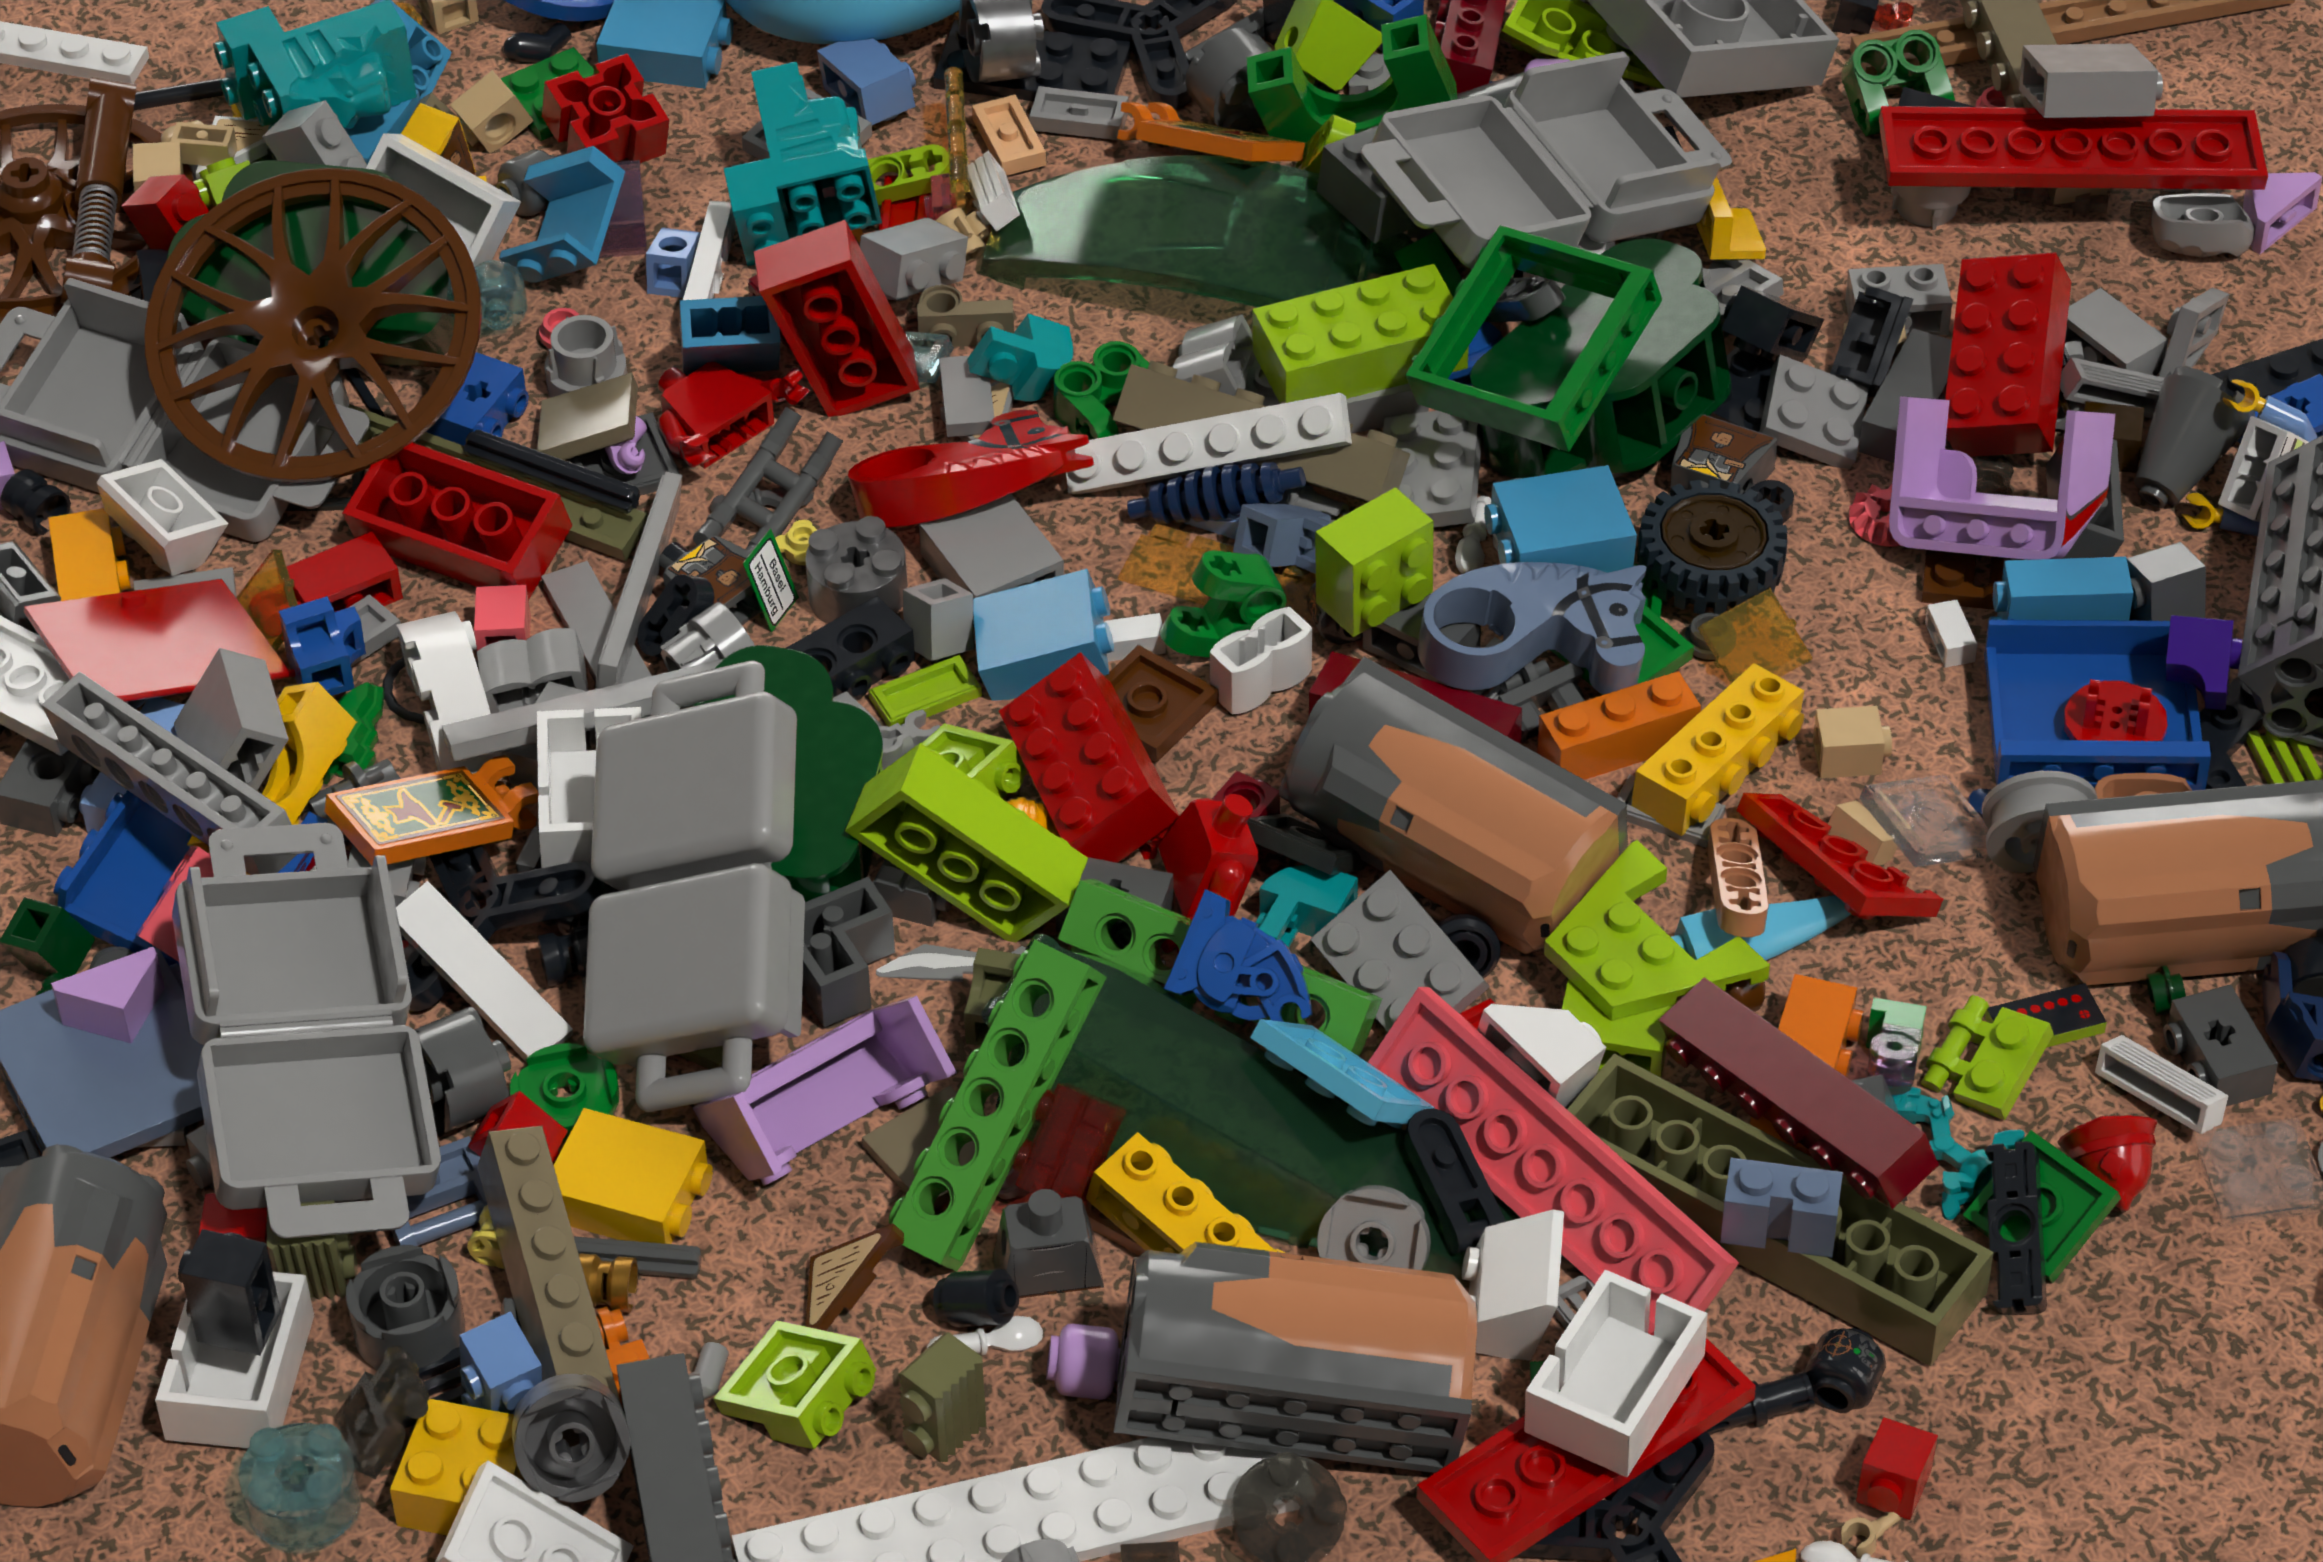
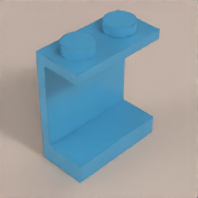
M595 146L529 165L524 182L549 201L537 241L501 251L499 259L513 269L519 278L528 282H540L596 265L625 170Z

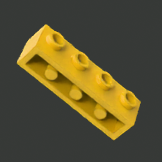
M1753 663L1636 770L1631 806L1656 819L1657 823L1680 836H1683L1691 825L1706 821L1713 812L1716 802L1718 803L1727 794L1733 795L1736 793L1745 777L1756 767H1763L1770 760L1774 749L1784 739L1790 741L1798 734L1804 722V714L1801 713L1804 690Z
M1138 1132L1093 1173L1086 1199L1145 1251L1153 1250L1179 1254L1194 1242L1285 1253L1279 1249H1273L1255 1233L1254 1228L1247 1219L1239 1214L1230 1212L1214 1198L1213 1193L1205 1183L1188 1176L1173 1163L1171 1156L1163 1147L1156 1143H1150Z

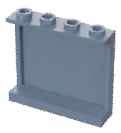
M155 948L158 956L165 989L132 1044L63 1025L59 1017L53 989L0 1010V1076L26 1126L30 1129L41 1154H43L47 1147L59 1144L69 1145L83 1152L110 1158L204 1119L197 1079L200 1053L204 1045L196 1042L190 1033L180 967L177 963L169 966L159 949Z

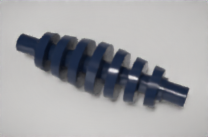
M1264 462L1261 465V469L1255 463L1243 464L1241 470L1236 464L1224 465L1222 470L1218 466L1206 467L1203 474L1198 470L1188 473L1185 481L1182 477H1176L1168 481L1167 487L1164 483L1151 486L1147 497L1128 500L1127 509L1132 520L1151 516L1157 524H1170L1172 517L1176 523H1189L1191 516L1196 522H1206L1210 519L1209 514L1215 521L1227 519L1228 513H1231L1233 516L1240 515L1242 505L1265 503V499L1270 504L1281 501L1285 490L1305 486L1306 477L1302 467L1281 470L1275 462Z

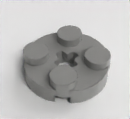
M1381 1185L1362 1186L1344 1193L1324 1215L1319 1226L1317 1238L1320 1258L1423 1270L1429 1257L1431 1244L1430 1231L1425 1221V1213L1422 1207L1416 1201L1409 1199L1404 1193ZM1372 1227L1380 1229L1382 1237L1388 1239V1247L1381 1248L1378 1256L1368 1254V1245L1360 1243V1234H1368Z

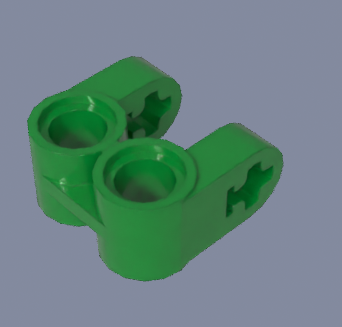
M1920 29L1909 30L1903 33L1900 38L1884 42L1876 39L1860 43L1845 62L1841 71L1842 83L1855 121L1865 137L1880 134L1881 106H1889L1884 92L1885 89L1893 87L1913 88L1914 90L1955 101L1939 45L1932 35ZM1904 53L1913 54L1917 57L1920 65L1910 64L1905 59ZM1861 63L1871 64L1877 71V76L1867 74L1863 70Z
M1111 341L1102 344L1095 350L1093 363L1091 364L1083 361H1071L1063 364L1054 374V416L1064 427L1068 426L1072 434L1088 435L1089 440L1118 435L1117 424L1105 406L1118 405L1131 364L1148 369L1149 362L1132 345L1121 341Z
M1216 550L1207 551L1202 555L1191 577L1197 589L1211 597V599L1203 608L1176 606L1171 609L1160 629V636L1167 646L1178 653L1210 658V651L1218 641L1232 633L1250 630L1253 624L1263 615L1280 608H1285L1287 603L1286 594L1269 561L1264 556Z

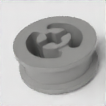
M2061 771L2024 773L2011 777L1995 786L1986 795L1982 803L1983 820L1989 829L1986 835V849L1990 859L1999 867L2014 873L2035 872L2033 862L2046 803L2098 799L2094 787L2077 775Z

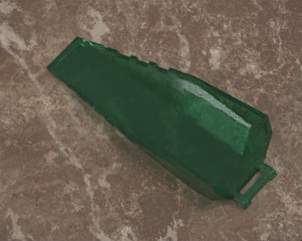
M1036 934L1033 936L1025 951L1030 949L1035 939L1091 966L1107 978L1021 1148L1025 1153H1033L1038 1159L1047 1163L1057 1159H1069L1095 1171L1138 1132L1150 1143H1156L1163 1147L1171 1156L1173 1163L1188 1176L1205 1183L1213 1193L1214 1198L1230 1212L1239 1214L1247 1219L1256 1234L1259 1233L1287 1240L1290 1245L1306 1249L1309 1246L1318 1248L1317 1238L1321 1221L1326 1212L1344 1193L1367 1185L1391 1187L1404 1193L1409 1199L1416 1201L1425 1213V1221L1429 1227L1431 1244L1429 1257L1422 1271L1452 1274L1464 1288L1469 1289L1470 1281L1462 1279V1266L1466 1252L1452 1254L1447 1248L1443 1235V1226L1405 1150L1403 1142L1404 1129L1394 1128L1380 1121L1375 1126H1370L1355 1119L1346 1111L1349 1104L1335 1095L1334 1098H1328L1315 1092L1305 1084L1308 1076L1296 1068L1290 1071L1275 1065L1264 1056L1265 1049L1177 994L1165 990L1164 986L1145 974L1098 956L1061 948L1048 935ZM1013 976L1000 995L992 997L983 1008L981 1016L987 1025L994 1006L1001 999H1005L1014 981ZM1049 993L1040 996L1033 1007L1034 1017L1044 1014L1050 1005ZM1024 1042L1012 1048L1009 1058L1010 1066L1018 1064L1023 1059L1025 1054ZM1000 1093L996 1102V1110L1000 1104ZM1493 1193L1506 1222L1521 1218ZM1473 1209L1463 1211L1468 1222L1478 1220ZM1372 1227L1368 1234H1360V1243L1368 1245V1254L1372 1256H1378L1381 1248L1388 1247V1239L1382 1237L1381 1230ZM1474 1243L1473 1247L1476 1248L1478 1243Z

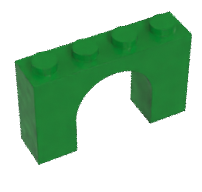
M1424 14L1381 25L1383 58L1390 77L1380 86L1359 94H1333L1312 85L1305 77L1292 47L1246 57L1248 92L1269 136L1304 142L1306 144L1333 114L1356 123L1354 134L1378 126L1382 117L1388 112L1457 100L1456 81L1427 15Z

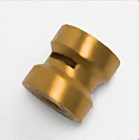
M580 1253L579 1257L593 1307L608 1305L612 1310L619 1308L621 1312H632L633 1304H628V1293L636 1294L638 1282L636 1258L619 1256L613 1261H602L596 1254Z

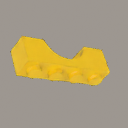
M319 682L286 686L277 699L289 740L270 769L269 779L262 795L283 808L292 825L299 824L298 817L308 801L321 789L323 785L322 778L333 760L339 757L347 746L346 739L357 723ZM192 835L187 845L189 847L191 845L198 846L210 854L209 846Z

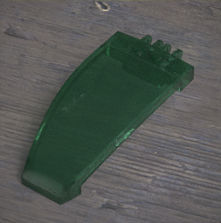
M1156 156L1124 160V162L1078 170L1013 191L1012 193L1020 215L998 231L992 226L983 255L980 273L1000 283L1024 290L1026 278L1095 280L1168 289L1258 308L1402 272L1403 269L1393 253L1412 244L1414 241L1411 240L1408 234H1403L1402 232L1373 243L1317 192L1319 173L1276 163L1250 162L1223 156Z

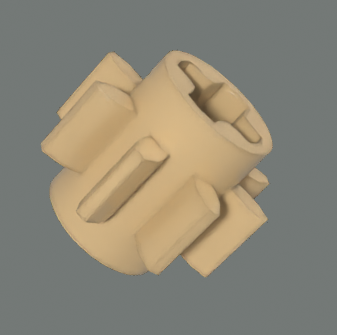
M955 208L936 220V222L968 236L965 265L973 262L985 252L986 246L982 239H985L990 234L976 211L966 216L962 208Z

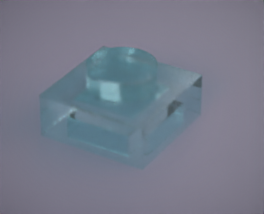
M907 331L905 334L914 350L918 381L936 383L940 376L939 358L950 357L954 349L948 335Z

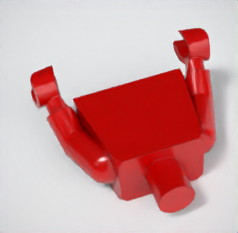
M708 362L688 376L677 367H672L662 374L658 382V388L663 392L661 395L662 414L659 418L658 427L671 454L676 459L685 460L692 468L700 465L706 469L774 424L773 404L787 400L789 404L795 406L810 391L798 383L803 378V374L798 368H793L783 378L764 381L734 372L717 362Z
M1229 794L1225 796L1223 801H1214L1210 798L1191 801L1179 815L1180 817L1176 822L1139 847L1144 860L1154 859L1157 855V848L1159 849L1167 873L1173 874V889L1183 916L1193 920L1203 893L1207 889L1231 901L1229 916L1235 917L1258 861V849L1247 824L1253 812V806L1245 797ZM1166 939L1162 943L1161 947L1165 953L1172 952L1175 947L1179 953L1178 946L1172 940Z

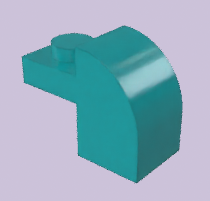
M1029 313L1014 333L990 326L967 358L969 371L1012 385L1013 396L1016 400H1040L1045 397L1054 385L1056 370L1060 369V366L1071 362L1074 350L1070 327Z
M1308 865L1288 867L1276 872L1259 888L1260 915L1256 920V923L1259 924L1258 928L1276 940L1281 939L1288 948L1298 932L1313 937L1358 898V877L1342 872L1329 875Z

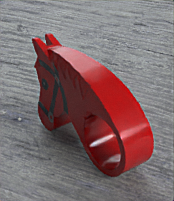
M1017 410L993 418L991 420L992 428L986 430L979 438L972 441L909 446L871 456L857 463L848 471V479L858 518L860 520L867 516L878 517L885 522L886 528L934 521L982 506L1022 490L1034 483H1038L1045 478L1095 465L1093 457L1075 453L1076 448L1089 443L1088 435L1070 434L1068 426L1063 428L1046 425L1040 420L1038 412L1035 410Z

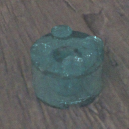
M293 1423L277 1428H263L251 1437L250 1447L240 1463L239 1483L249 1525L257 1536L281 1552L303 1554L325 1549L335 1543V1539L348 1528L350 1530L360 1514L361 1493L351 1449L342 1438L341 1432L337 1427L331 1424Z

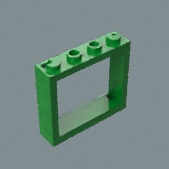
M1500 225L1486 248H1481L1478 260L1467 278L1458 284L1452 302L1443 316H1440L1433 324L1431 335L1419 354L1414 355L1411 359L1413 363L1405 376L1417 404L1570 452L1663 300L1653 270ZM1516 270L1614 298L1546 410L1448 379Z

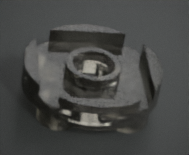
M1291 1452L1278 1453L1274 1457L1261 1460L1253 1465L1238 1482L1232 1495L1230 1517L1233 1524L1232 1531L1240 1549L1254 1562H1320L1331 1553L1341 1537L1347 1512L1346 1499L1342 1495L1340 1486L1335 1478L1319 1463ZM1278 1500L1285 1503L1291 1500L1295 1501L1300 1506L1298 1514L1303 1519L1302 1523L1297 1526L1294 1522L1289 1521L1284 1526L1279 1525L1274 1520L1279 1511L1273 1504Z

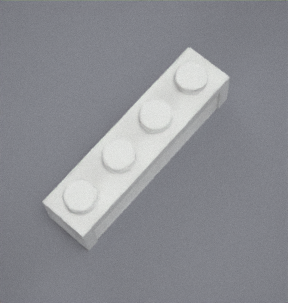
M989 150L982 157L977 158L974 163L972 162L966 166L969 176L966 182L971 188L969 192L975 199L973 203L978 209L976 213L986 226L991 224L998 231L1020 215L1006 172Z
M2124 1035L2101 1044L2095 1069L2096 1074L2199 1134H2203L2207 1130L2209 1131L2221 1125L2228 1100L2227 1094Z

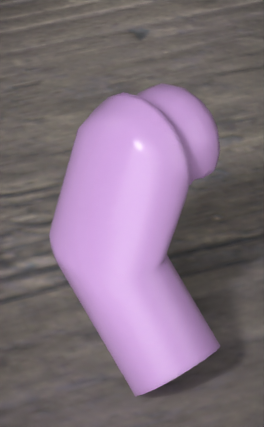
M637 416L635 437L632 440L605 448V452L614 469L626 475L635 474L641 470L645 460L644 449L638 452L635 445L646 433L647 427L644 421Z

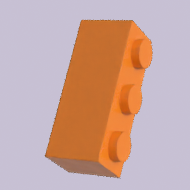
M1677 671L1539 715L1537 754L1586 780L1648 760L1701 712V705L1680 672Z

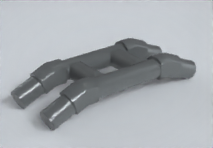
M785 407L774 427H771L766 438L759 446V450L722 502L718 503L713 512L707 517L706 522L693 535L695 544L698 546L709 537H721L735 520L736 514L760 527L745 549L749 552L754 550L770 528L775 538L781 535L812 490L818 486L825 476L843 440L827 431L815 452L813 451L801 470V474L798 475L776 462L802 417ZM763 477L788 491L774 512L748 498Z

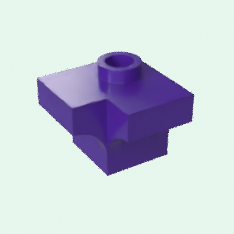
M2171 615L2166 658V681L2184 682L2197 688L2204 698L2206 709L2226 710L2230 669L2239 670L2243 639L2233 638L2234 620Z

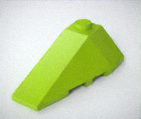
M1518 0L1500 32V39L1508 42L1517 50L1524 51L1537 59H1569L1572 61L1623 51L1630 58L1622 75L1623 80L1665 89L1632 50L1620 46L1608 36L1606 32L1608 23L1594 7L1581 0Z

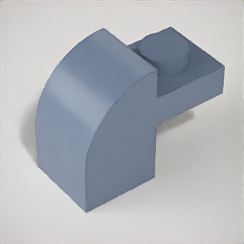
M1259 503L1242 505L1233 553L1259 554L1269 561L1271 567L1296 565L1316 574L1315 531L1330 524L1331 515L1288 504Z

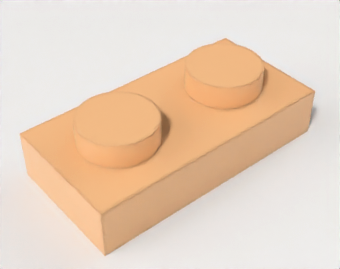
M1016 95L972 105L973 121L989 152L1004 169L1006 176L1046 166V151Z

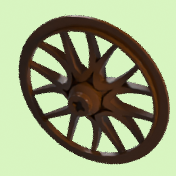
M45 104L0 111V256L13 251L17 255L14 271L7 286L0 295V323L6 314L16 307H26L56 317L64 305L61 304L63 288L56 279L48 260L55 247L73 250L79 204L75 198L81 153L69 159L67 123L85 125L86 106ZM132 118L129 135L130 141L135 144L161 142L162 134ZM37 123H58L55 152L48 165L32 157L14 160L12 127ZM182 164L183 174L189 180L194 181L189 165ZM133 170L125 175L121 205L132 195L126 193L134 189ZM121 205L115 210L116 213L126 212ZM114 230L112 234L111 249L126 251L150 249L141 234ZM136 255L119 268L114 266L112 291L131 296L132 293L141 287V282L133 284L139 274ZM34 272L50 294L19 298Z
M319 168L280 174L257 182L233 194L212 208L196 222L176 245L154 285L147 309L144 333L145 357L149 377L157 399L170 421L192 445L221 465L248 476L269 481L292 483L316 482L344 477L368 469L372 464L385 458L393 457L402 451L404 447L415 442L446 411L464 384L475 357L482 320L481 291L476 269L461 237L440 210L420 194L396 181L359 170ZM330 200L328 235L324 257L313 272L308 275L294 265L290 254L286 232L285 207L309 201ZM343 201L371 205L387 211L368 224L344 245ZM272 212L274 259L232 234L251 221ZM401 219L409 223L429 241L430 245L367 287L352 286V277L363 257L378 239ZM224 244L261 270L270 280L272 297L248 301L195 280L194 277L216 248ZM440 256L450 277L454 301L398 292ZM187 291L226 312V314L200 322L176 334L178 317ZM432 312L455 314L453 336L447 355L405 348L366 337V334L377 320L400 313ZM227 335H254L261 340L253 353L186 387L183 386L176 359V349L202 340ZM327 335L330 339L328 345L319 349V338ZM377 363L441 368L428 392L407 413L392 385ZM359 368L372 379L387 398L400 421L380 435L356 445L335 405L331 389V382L340 369ZM298 375L299 381L295 399L277 455L254 450L237 443L236 440L243 424L260 395L277 378ZM244 382L234 404L224 435L202 417L193 406L191 400ZM318 398L347 449L316 456H291Z

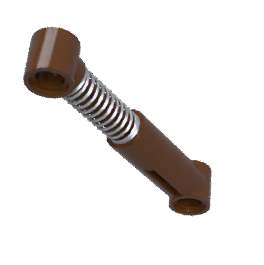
M90 77L84 121V136L75 190V198L79 204L75 228L73 256L66 258L61 304H64L68 299L64 289V284L68 278L112 290L115 263H109L112 234L114 232L115 210L120 207L123 199L126 159L137 84Z

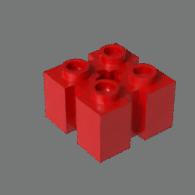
M628 53L594 64V74L592 76L582 78L577 70L544 82L542 118L558 143L568 142L567 154L595 146L616 164L617 161L628 158L633 166L666 154L670 120L653 93L643 96L644 79Z

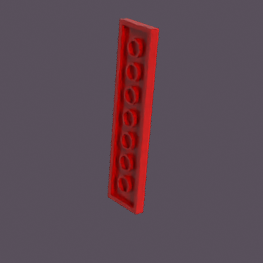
M1881 106L1879 126L1888 186L2265 190L2268 179L2255 110L2155 109L2154 116L2044 118L2035 108Z

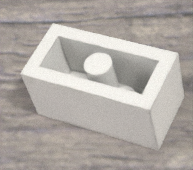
M1958 600L1927 605L1925 625L1944 667L1975 662L1977 642Z
M1160 613L1104 621V623L1107 622L1114 643V652L1107 653L1108 662L1123 660L1137 645L1146 648L1156 655L1166 653V644L1160 636V629L1163 625Z

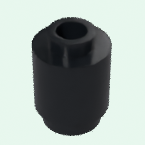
M1003 1269L953 1272L947 1278L939 1280L933 1292V1305L937 1317L942 1322L950 1323L957 1328L1007 1324L1018 1308L1020 1299L1016 1283L1008 1272Z

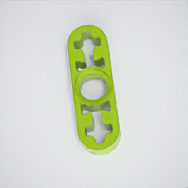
M1334 114L1331 115L1305 144L1303 161H1296L1291 176V183L1310 191H1315L1318 185L1323 146L1354 135L1356 123Z
M935 144L867 159L878 205H882V201L891 199L894 202L940 191L946 188L955 176V169L947 150ZM935 165V170L929 172V166ZM907 170L911 171L912 177H908ZM895 172L898 174L897 179L889 185L879 186L875 184L876 180L884 173Z

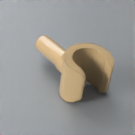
M1886 1512L1877 1520L1871 1522L1865 1518H1852L1842 1526L1841 1542L1844 1545L1854 1535L1865 1536L1868 1539L1856 1548L1857 1558L1861 1559L1865 1553L1871 1556L1876 1550V1539L1882 1536L1886 1530L1902 1519V1517H1899L1894 1512Z

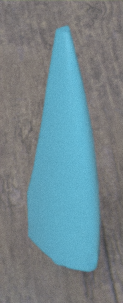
M1836 895L1804 901L1769 904L1764 933L1755 937L1741 938L1764 960H1768L1809 941L1851 914L1844 908L1845 903ZM1716 908L1680 917L1675 935L1671 936L1694 960L1703 957L1737 937L1720 929L1717 922Z

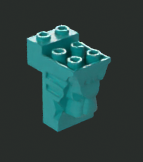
M390 0L375 3L286 32L282 30L269 6L216 22L219 42L213 43V48L220 68L222 70L225 69L226 77L220 79L225 100L229 106L236 104L244 120L257 117L262 127L269 126L268 130L287 111L325 100L337 115L343 128H353L360 117L386 114L390 111L391 106L399 105L401 102L417 97L406 27Z
M797 61L752 71L753 84L770 158L724 168L732 211L747 266L756 265L754 251L846 220L851 230L857 228L864 229L867 226L882 223L865 148H862L860 140V125L856 108L846 107L844 100L836 96L808 99Z

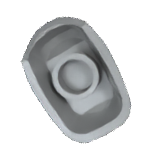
M2217 193L2173 194L2159 196L2153 200L2151 212L2153 239L2158 246L2165 250L2195 257H2209L2221 253L2241 256L2249 249L2253 241L2254 224L2248 214L2234 200L2233 195Z

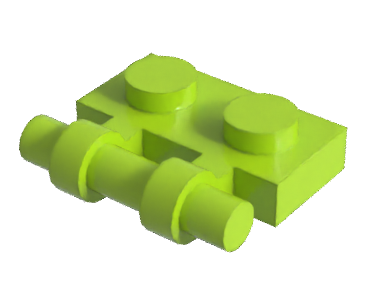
M1971 995L1964 1008L1957 1009L1949 1021L1948 1027L1950 1032L1941 1048H1934L1927 1059L1926 1066L1928 1070L1921 1081V1085L1940 1093L1948 1078L1958 1082L1953 1092L1957 1102L1982 1113L2005 1120L2054 1033L2049 1022L2004 1007L1999 1011L1993 1024L1983 1021L1982 1018L1989 1008V1004L1983 998ZM1969 1041L1980 1045L1971 1062L1960 1059Z

